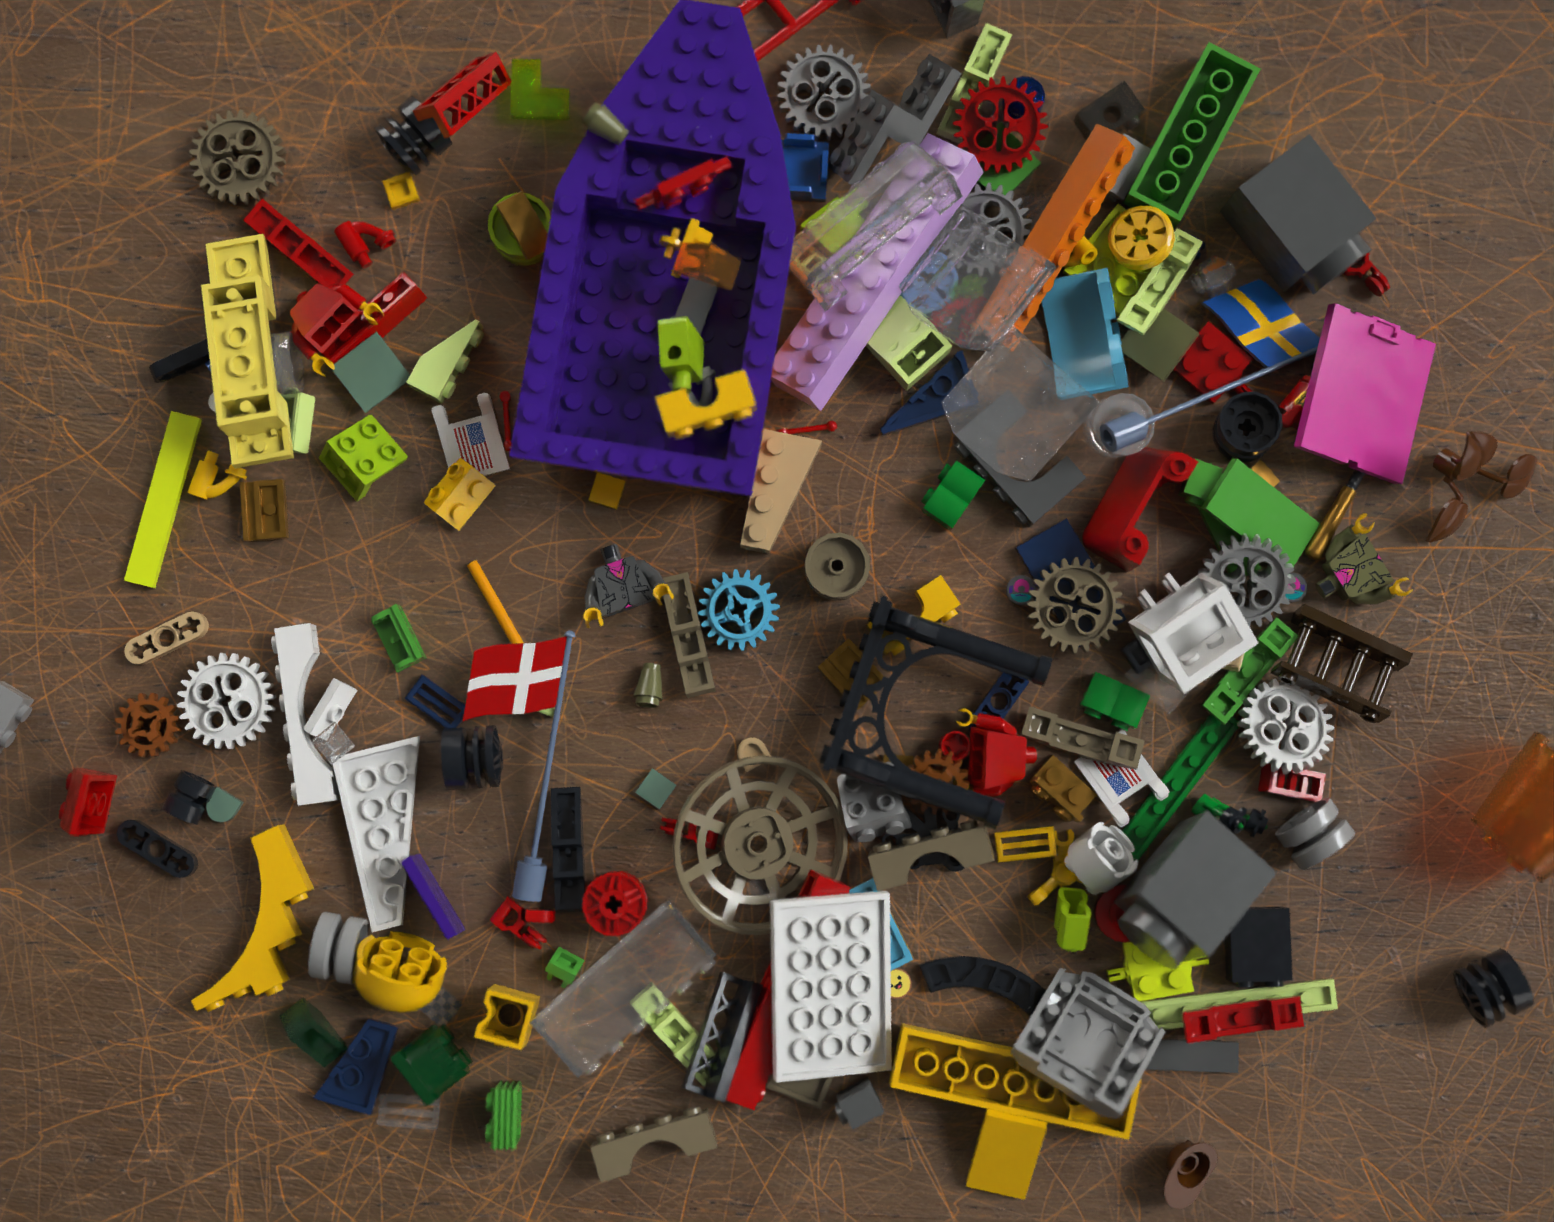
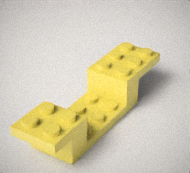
M264 234L206 244L210 284L201 285L217 425L229 438L231 464L234 468H241L294 458L287 402L277 391L269 329V321L276 320V311L266 237Z

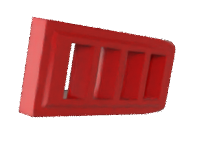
M1267 763L1262 767L1258 787L1260 792L1310 802H1317L1322 799L1326 774L1306 769L1295 774L1292 769L1288 774L1286 789H1283L1286 774H1283L1282 768L1280 767L1275 772H1272L1271 763ZM1298 775H1299V776H1300L1299 788H1298V792H1296L1295 790H1296L1297 778H1298ZM1310 777L1313 778L1310 794H1306Z

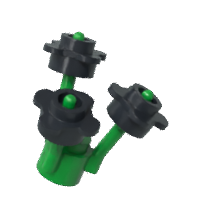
M1203 794L1191 810V813L1195 816L1208 811L1216 819L1220 817L1219 822L1234 834H1238L1243 829L1251 833L1250 836L1254 838L1256 833L1262 834L1268 828L1267 822L1269 818L1264 817L1265 810L1259 811L1253 808L1250 815H1247L1246 808L1241 807L1240 810H1237L1220 802L1215 797H1209L1207 794Z

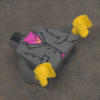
M613 544L600 550L605 565L595 568V575L591 576L588 580L584 597L585 612L583 617L587 628H590L589 623L594 619H597L599 625L603 626L602 617L607 618L653 601L663 605L660 601L663 595L668 594L671 599H674V595L670 587L664 582L659 571L645 560H635L634 556L622 559L617 544Z

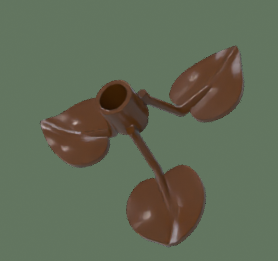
M1479 431L1466 432V444L1461 457L1448 448L1441 450L1433 461V467L1445 475L1443 481L1450 486L1456 499H1450L1443 506L1425 541L1435 542L1452 535L1459 529L1466 517L1468 505L1462 502L1464 497L1453 482L1454 480L1461 481L1477 473L1504 484L1500 492L1501 496L1509 499L1514 498L1522 493L1530 483L1537 464V458L1532 454L1522 455L1511 465L1507 477H1499L1481 469V466L1486 465L1492 459L1498 444L1497 439L1488 433Z

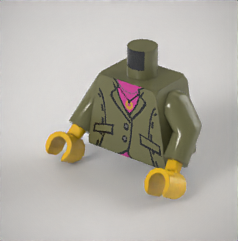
M1366 513L1361 514L1357 518L1355 525H1349L1332 539L1325 553L1327 561L1322 564V569L1327 577L1315 584L1317 591L1323 598H1327L1337 592L1343 601L1350 599L1355 604L1376 605L1395 598L1396 594L1398 596H1406L1412 593L1413 589L1404 592L1399 586L1401 582L1409 578L1403 577L1394 582V579L1367 537L1366 533L1373 529L1375 522L1369 527H1363L1360 520L1367 516Z

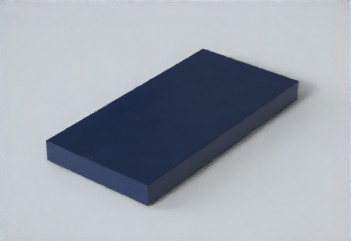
M1067 518L1015 548L1033 580L1043 581L1040 572L1045 570L1051 574L1049 565L1055 563L1058 568H1061L1060 563L1064 558L1069 565H1071L1075 557H1078L1080 565H1083L1086 559H1090V568L1093 569L1095 567ZM1059 580L1057 584L1058 591L1063 595H1069L1072 590L1071 584L1067 580ZM1088 588L1086 592L1088 601L1098 603L1100 600L1098 590ZM1053 596L1049 598L1051 602L1072 606L1073 613L1079 609H1084L1096 615L1100 614L1098 609L1079 606L1077 604L1078 599L1076 598L1071 602H1065ZM1052 608L1051 610L1060 624L1064 619L1063 612L1058 608ZM1121 609L1116 610L1115 613L1123 617L1122 620L1113 621L1112 623L1117 626L1127 620ZM1081 616L1078 620V626L1082 631L1089 632L1092 628V622L1088 617Z

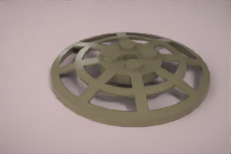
M746 757L730 762L713 771L689 795L680 811L674 829L672 845L673 865L685 896L696 910L708 920L736 933L765 935L771 934V922L756 924L734 921L738 903L762 905L770 903V900L785 899V896L802 883L810 869L840 880L846 862L848 837L843 810L835 794L813 771L794 761L781 757ZM756 764L777 765L785 768L777 783L753 781L742 784L737 768ZM796 773L805 777L817 788L824 797L828 807L811 812L805 802L796 793L788 789ZM726 774L730 789L712 803L705 815L690 810L702 791L718 777ZM753 790L772 791L765 807H749L744 792ZM783 796L797 807L802 816L786 821L781 815L776 813ZM733 798L738 813L727 824L713 819L721 806ZM832 818L835 826V850L830 867L814 859L818 843L816 824ZM686 821L700 826L696 843L699 863L684 871L681 863L680 844L682 829ZM803 828L807 829L808 839L805 855L792 850V833ZM710 830L722 835V851L707 858L705 842L707 831ZM757 835L763 836V847L753 851L750 847L751 840ZM727 862L730 868L736 872L731 889L719 882L712 869ZM787 862L800 866L793 878L780 887L775 874ZM704 875L709 884L718 893L727 898L722 916L713 912L700 901L692 891L689 882ZM747 878L764 879L769 893L761 895L742 894Z

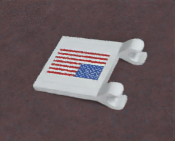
M482 393L477 396L482 416L449 424L446 409L442 405L432 408V414L448 468L459 458H462L484 476L510 469L492 400L488 393Z
M1123 730L1118 732L1127 735L1126 732ZM1142 754L1137 770L1100 763L1082 757L1074 761L1119 827H1124L1129 823V816L1119 803L1146 785L1150 787L1159 801H1163L1169 796L1168 788L1159 779Z

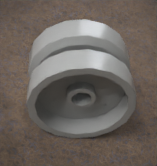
M1330 797L1321 799L1306 807L1284 823L1275 833L1283 847H1295L1291 858L1301 870L1310 868L1328 858L1348 843L1355 835V831L1347 820H1335L1339 809Z
M323 912L315 928L308 964L310 977L326 980L334 971L337 982L354 984L353 964L359 943L368 937L367 919L351 916L343 925L340 914Z

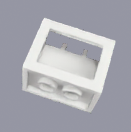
M1167 573L1161 582L1169 595L1155 603L1145 589L1139 592L1140 596L1137 599L1144 612L1128 622L1160 678L1184 694L1258 644L1257 639L1226 585L1203 573H1200L1182 586H1179L1173 576Z

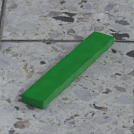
M1209 714L1160 779L1168 788L1169 796L1163 801H1159L1151 791L1131 817L1129 823L1122 829L1134 846L1135 851L1132 852L1134 861L1136 859L1138 861L1238 729L1237 722L1239 721L1234 717H1231L1223 725L1213 715Z

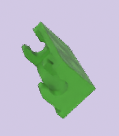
M395 604L371 617V621L397 673L427 659L402 606Z

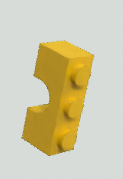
M742 370L716 378L719 394L715 403L709 407L695 406L689 400L686 388L656 397L668 437L675 436V439H682L693 434L692 430L704 427L705 430H711L722 426V421L733 417L735 421L751 417L752 412L756 411L757 408L746 371Z
M941 575L914 593L921 603L922 612L920 617L934 622L941 619L945 623L958 614L955 609L961 604ZM872 622L866 625L869 632L872 628ZM884 630L881 639L893 633ZM891 641L886 644L883 653L887 655L892 652L895 656L904 650V646L898 641Z

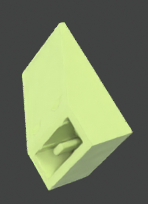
M902 296L898 297L866 344L870 352L906 391L945 358L952 349V345L940 331Z

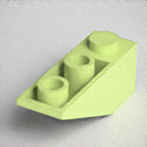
M475 319L420 356L406 383L412 389L441 404L445 398L449 399L455 390L456 383L454 381L458 373H463L469 364L470 358L468 355L473 347L477 348L483 338L484 332H482L483 326Z

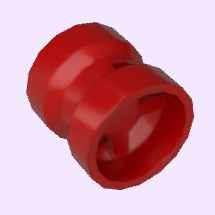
M960 731L948 732L939 741V749L942 751V756L946 757L949 752H952L953 761L964 759L970 751L971 744L969 738Z

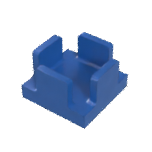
M786 133L785 140H781L792 201L826 202L829 142L814 141L815 135Z

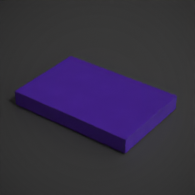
M421 854L411 855L402 860L401 865L445 938L449 940L465 931L464 925Z

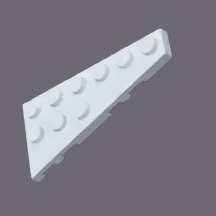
M420 736L331 758L371 932L403 925L407 873L401 865V861L409 857Z

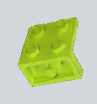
M368 415L328 440L319 456L323 464L356 502L366 496L374 481L404 463L408 458L407 454L372 415Z

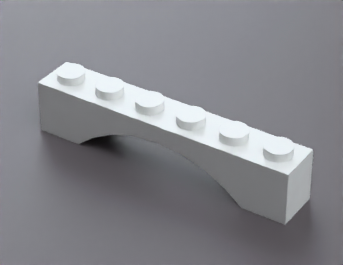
M307 623L274 628L275 636H272L271 643L273 652L275 654L278 653L279 665L275 667V673L278 683H282L283 694L279 695V704L281 711L286 713L287 724L283 725V734L285 741L290 743L291 753L287 754V764L289 770L293 771L295 781L291 783L292 798L294 801L297 800L298 806L339 800V792L334 769L317 751L309 733L303 730L306 725L304 716L306 682L314 663L320 655L316 625Z

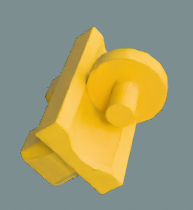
M691 218L683 241L679 240L681 230L677 228L672 229L670 236L662 235L660 237L659 243L666 247L663 257L672 259L674 251H679L671 273L674 277L680 278L681 274L698 277L704 260L688 254L691 246L707 251L713 234L704 228L698 227L700 223L698 220Z

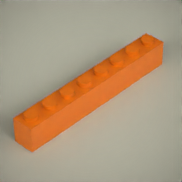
M1095 125L975 322L973 328L985 338L1010 351L1020 341L1024 329L1031 318L1036 315L1046 293L1052 289L1057 275L1062 267L1068 263L1070 254L1077 242L1083 238L1090 221L1099 212L1101 203L1109 190L1115 186L1117 177L1123 167L1130 161L1135 147L1125 135L1102 125Z

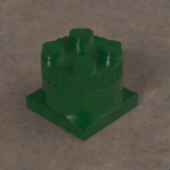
M433 1024L391 1057V1062L427 1107L470 1073L469 1065L473 1062L469 1053L464 1048L459 1050L452 1041L455 1038L454 1034L445 1024L440 1027Z

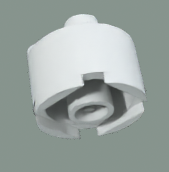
M1104 822L1095 824L1070 844L1068 856L1065 858L1066 867L1075 873L1088 892L1093 895L1109 891L1134 873L1138 865L1137 859L1133 860L1132 852L1135 849L1130 839L1114 825L1110 827L1103 826Z

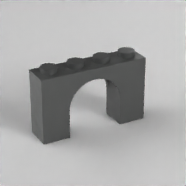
M1008 389L954 436L953 441L956 444L953 446L962 458L968 457L975 464L973 470L984 480L988 479L995 487L992 489L995 496L1001 502L1007 501L1014 509L1012 514L1016 520L1022 525L1026 523L1031 527L1085 480L1086 476L1068 456L1063 458L1044 476L1034 481H1017L1007 476L1001 470L996 459L997 442L1005 432L1028 412Z

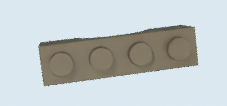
M974 819L961 822L960 828L949 830L946 826L931 831L930 836L920 838L919 834L904 837L902 838L903 843L891 845L890 842L874 845V850L868 854L877 891L906 884L912 864L919 857L927 853L942 852L956 858L964 868L994 861V852L987 827L984 826L983 822L978 823Z
M693 1106L683 1110L684 1115L672 1118L671 1114L655 1118V1124L643 1127L642 1123H637L626 1127L625 1133L614 1136L613 1131L596 1136L597 1141L593 1142L590 1148L600 1183L630 1174L633 1157L636 1152L652 1141L664 1140L672 1142L679 1146L687 1156L717 1148L718 1141L708 1108L701 1109L700 1106Z

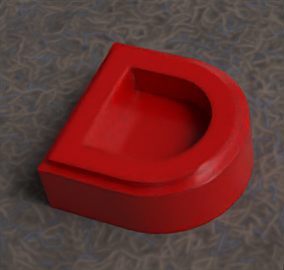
M526 908V922L554 923L555 910Z

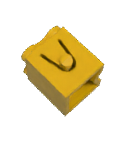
M494 984L487 989L484 1004L487 1007V1016L478 1023L474 1037L493 1042L494 1045L505 1048L508 1046L522 1050L527 1045L531 1035L540 996ZM513 1004L519 1008L521 1017L516 1025L510 1026L501 1020L499 1011L502 1006Z

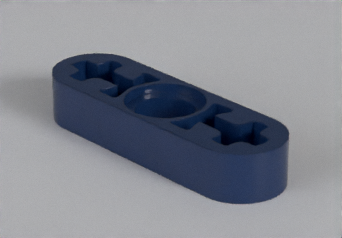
M1002 672L973 715H978L979 713L987 714V712L982 711L983 707L986 706L991 713L1004 718L1029 681L1023 679L1022 683L1016 682L1010 689L1016 691L1015 695L1012 696L1007 689L999 687L1001 682L1007 686L1012 678L1009 674ZM994 693H1003L1007 698V705L1002 710H997L991 705V697ZM971 723L970 725H968L970 733L971 727H976V724Z

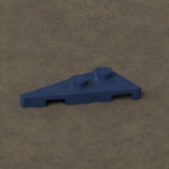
M958 351L901 409L887 420L880 428L882 436L980 404L963 351Z

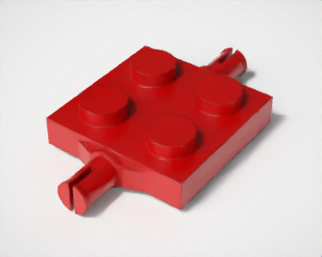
M727 156L716 162H713L712 159L657 184L656 188L650 190L649 193L635 198V205L639 211L654 204L656 210L663 206L666 210L671 209L682 203L681 198L689 194L697 197L708 191V185L713 182L712 180L717 174L732 168L731 162Z
M1208 321L1199 331V336L1173 371L1201 395H1204L1239 380L1243 370L1253 358ZM1245 384L1233 388L1237 394L1253 391ZM1223 393L1216 395L1212 398H1209L1207 400L1212 404H1215L1216 401L1223 395Z

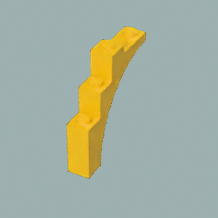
M285 824L277 825L251 838L258 858L261 877L260 909L255 929L243 954L232 969L212 988L191 1000L196 1011L206 1008L207 1012L219 1008L225 1005L222 999L232 994L237 999L252 992L250 986H252L256 996L265 992L267 997L283 990L282 983L290 980L276 947H278L279 951L296 944L294 938L302 935L288 901H290L291 905L307 899V892L313 890L314 887Z

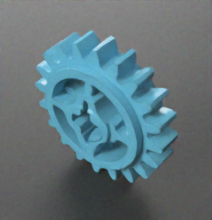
M734 569L733 578L731 579L725 572H722V583L713 578L712 583L715 589L704 588V592L709 596V599H699V603L707 606V608L699 611L698 615L708 617L701 626L702 628L712 627L707 635L709 638L719 635L717 640L718 646L727 640L729 650L733 649L735 643H739L740 650L744 651L746 642H749L753 648H756V638L763 642L767 641L763 633L764 631L774 633L775 630L769 625V622L779 621V617L771 613L780 609V605L771 604V601L777 597V593H766L771 584L768 582L760 586V574L754 580H750V570H747L744 577L741 578L738 570ZM736 587L748 588L758 596L753 599L743 598L737 592ZM726 592L728 605L721 612L715 614L716 602ZM733 598L736 599L741 607L746 606L748 608L744 610L745 623L742 622V619L737 614H731L735 604ZM763 607L764 613L761 622L753 629L750 623V616L756 609ZM734 622L739 625L743 634L730 633L723 629L720 624Z

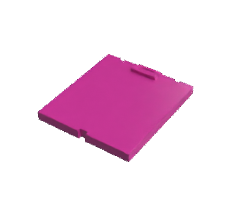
M1337 303L1328 304L1294 447L1339 464H1348L1349 462L1348 467L1393 484H1403L1436 344L1423 338H1416L1415 335L1400 330L1401 326L1374 315L1366 316L1359 312H1350L1351 309Z

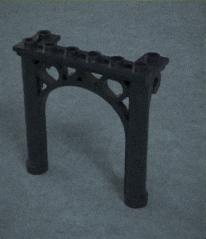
M882 595L880 602L874 601L868 616V621L872 622L870 634L864 633L861 639L859 650L864 651L860 662L854 661L849 675V678L854 679L851 690H844L839 704L840 707L844 708L841 719H834L829 735L834 736V739L830 746L824 745L819 759V762L824 764L823 771L829 773L831 770L983 822L985 827L996 830L1005 801L918 773L904 765L896 757L889 745L885 731L886 703L891 689L902 673L917 661L929 656L951 655L1030 681L1042 687L1046 682L1053 658L1042 654L1038 657L893 608L892 602L887 601L888 597ZM884 630L893 633L881 639ZM906 637L933 647L912 654L910 643ZM891 641L900 642L905 649L906 659L896 666L887 665L882 658L886 644ZM875 658L882 670L893 672L889 678L884 675L882 680L876 684H866ZM883 689L878 703V698L874 694V692H878ZM862 695L870 700L872 713H877V721L869 716H863L853 721ZM863 723H870L876 728L879 739L870 748L863 749L855 744L854 736L858 726ZM847 740L853 752L844 749ZM882 747L885 755L894 766L868 758L866 755L872 754Z

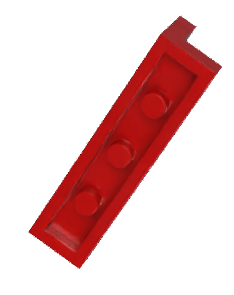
M497 52L483 55L472 60L417 106L413 113L418 121L433 117L444 138H448L510 86L512 81ZM493 69L500 80L499 84L492 82ZM477 83L483 85V98L477 96ZM461 96L468 99L467 111L461 109ZM445 110L452 112L451 126L443 114Z

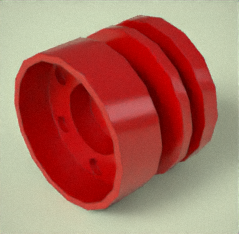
M610 871L598 876L588 885L583 896L582 910L586 921L595 931L606 936H621L631 932L643 920L648 909V894L644 884L635 875L626 871ZM612 896H615L618 901L622 900L623 905L618 907V912H614L613 907L607 906V903L612 900Z

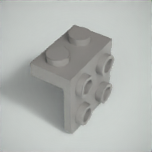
M885 762L886 764L894 766L891 762ZM844 774L838 776L837 783L845 825L854 842H869L877 836L899 834L904 829L912 827L910 817L903 806L901 794Z

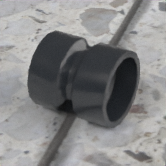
M181 770L174 783L176 791L169 793L162 809L178 819L198 825L205 811L203 803L210 801L217 786L198 775Z

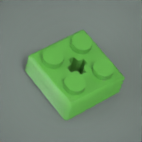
M501 1080L495 1088H491L490 1092L487 1093L486 1110L492 1111V1118L486 1124L485 1138L486 1142H491L493 1150L504 1148L507 1151L510 1148L513 1151L521 1138L522 1083L520 1081L515 1083L513 1080L509 1083L507 1080L504 1083Z

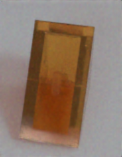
M682 242L673 272L732 291L741 261L712 244Z

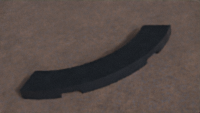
M950 956L919 964L930 993L953 987L986 989L1011 1000L1022 1008L1030 1018L1046 992L1040 984L1023 972L1004 963L982 957Z

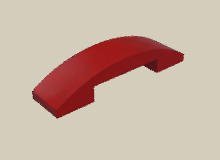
M1300 996L1240 1001L1182 1012L1186 1043L1214 1040L1217 1037L1264 1030L1277 1031L1304 1027Z

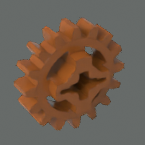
M139 693L138 701L134 698H128L129 707L119 708L120 712L123 713V717L115 718L114 720L121 724V728L115 730V734H123L124 736L119 742L120 745L130 744L128 748L129 753H135L139 749L140 757H146L148 752L152 757L159 756V749L163 752L170 751L167 743H177L178 740L173 736L174 732H182V728L176 726V722L182 719L173 714L178 707L176 705L167 706L169 698L161 697L158 700V694L150 693L149 698H147L145 693ZM153 705L158 707L159 710L150 713L144 706ZM133 717L132 727L130 728L131 719ZM146 719L152 720V723L149 725L151 730H144L148 725ZM165 722H167L166 731L164 733ZM147 737L153 744L144 745L138 742V740Z
M938 749L936 755L933 756L929 750H925L924 759L916 755L914 758L915 765H908L910 769L918 773L941 779L950 783V780L955 775L957 786L965 789L969 788L970 781L963 779L968 776V769L960 770L963 761L958 759L954 762L952 760V752H949L945 757L942 756L941 749ZM933 764H941L944 766H934ZM912 798V804L922 803L921 811L924 812L927 807H931L932 814L936 815L939 807ZM942 809L945 814L949 812L948 810Z

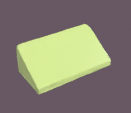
M279 392L287 402L293 453L306 454L309 451L315 397L302 392Z

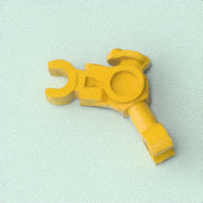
M1072 829L1066 830L1067 839L1064 842L1059 841L1057 831L1054 832L1058 856L1053 857L1051 877L1026 896L1034 906L1044 901L1058 886L1060 888L1070 886L1075 881L1083 884L1065 864L1068 848L1074 840Z

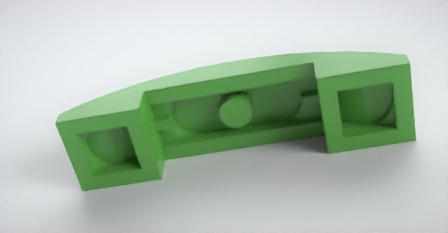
M1275 617L1256 637L1258 644L1245 652L1240 672L1228 670L1201 706L1225 725L1273 664L1282 658L1292 646L1298 635L1279 618Z

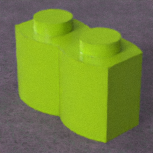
M1061 887L1058 891L1054 918V928L1057 931L1056 941L1062 949L1069 952L1085 950L1087 944L1091 910L1087 906L1088 895L1083 889Z

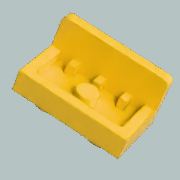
M459 458L448 468L446 475L438 485L430 490L424 504L459 531L496 485L464 459Z

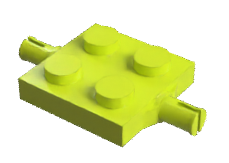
M1131 941L1123 942L1122 947L1125 957L1123 967L1106 970V974L1118 973L1119 975L1107 977L1108 982L1126 979L1131 987L1133 998L1138 1001H1145L1194 992L1191 978L1192 967L1208 965L1209 959L1181 962L1176 969H1169L1152 960Z

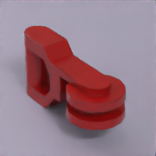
M1370 253L1361 258L1363 265L1360 268L1350 267L1344 274L1346 276L1357 275L1359 278H1362L1370 271L1372 274L1365 279V283L1373 294L1380 297L1384 294V291L1386 292L1390 289V284L1387 278L1369 260Z
M662 817L661 821L665 822L666 825H660V829L665 830V834L674 835L677 820ZM689 823L687 834H683L682 830L681 837L692 839L696 844L697 836L695 833L697 825ZM710 830L707 831L705 848L716 849L718 833Z
M507 896L489 919L500 930L513 932L533 949L535 947L540 950L543 946L539 942L546 943L547 941L544 935L531 926L527 928L529 934L525 932L523 934L520 933L527 924L524 920V907L509 896ZM514 909L518 912V920L514 925L508 926L503 920Z

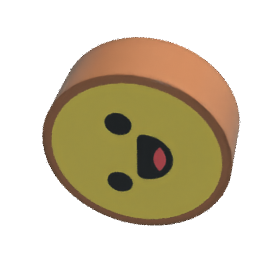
M895 968L891 970V998H903L910 992L912 981L905 970Z

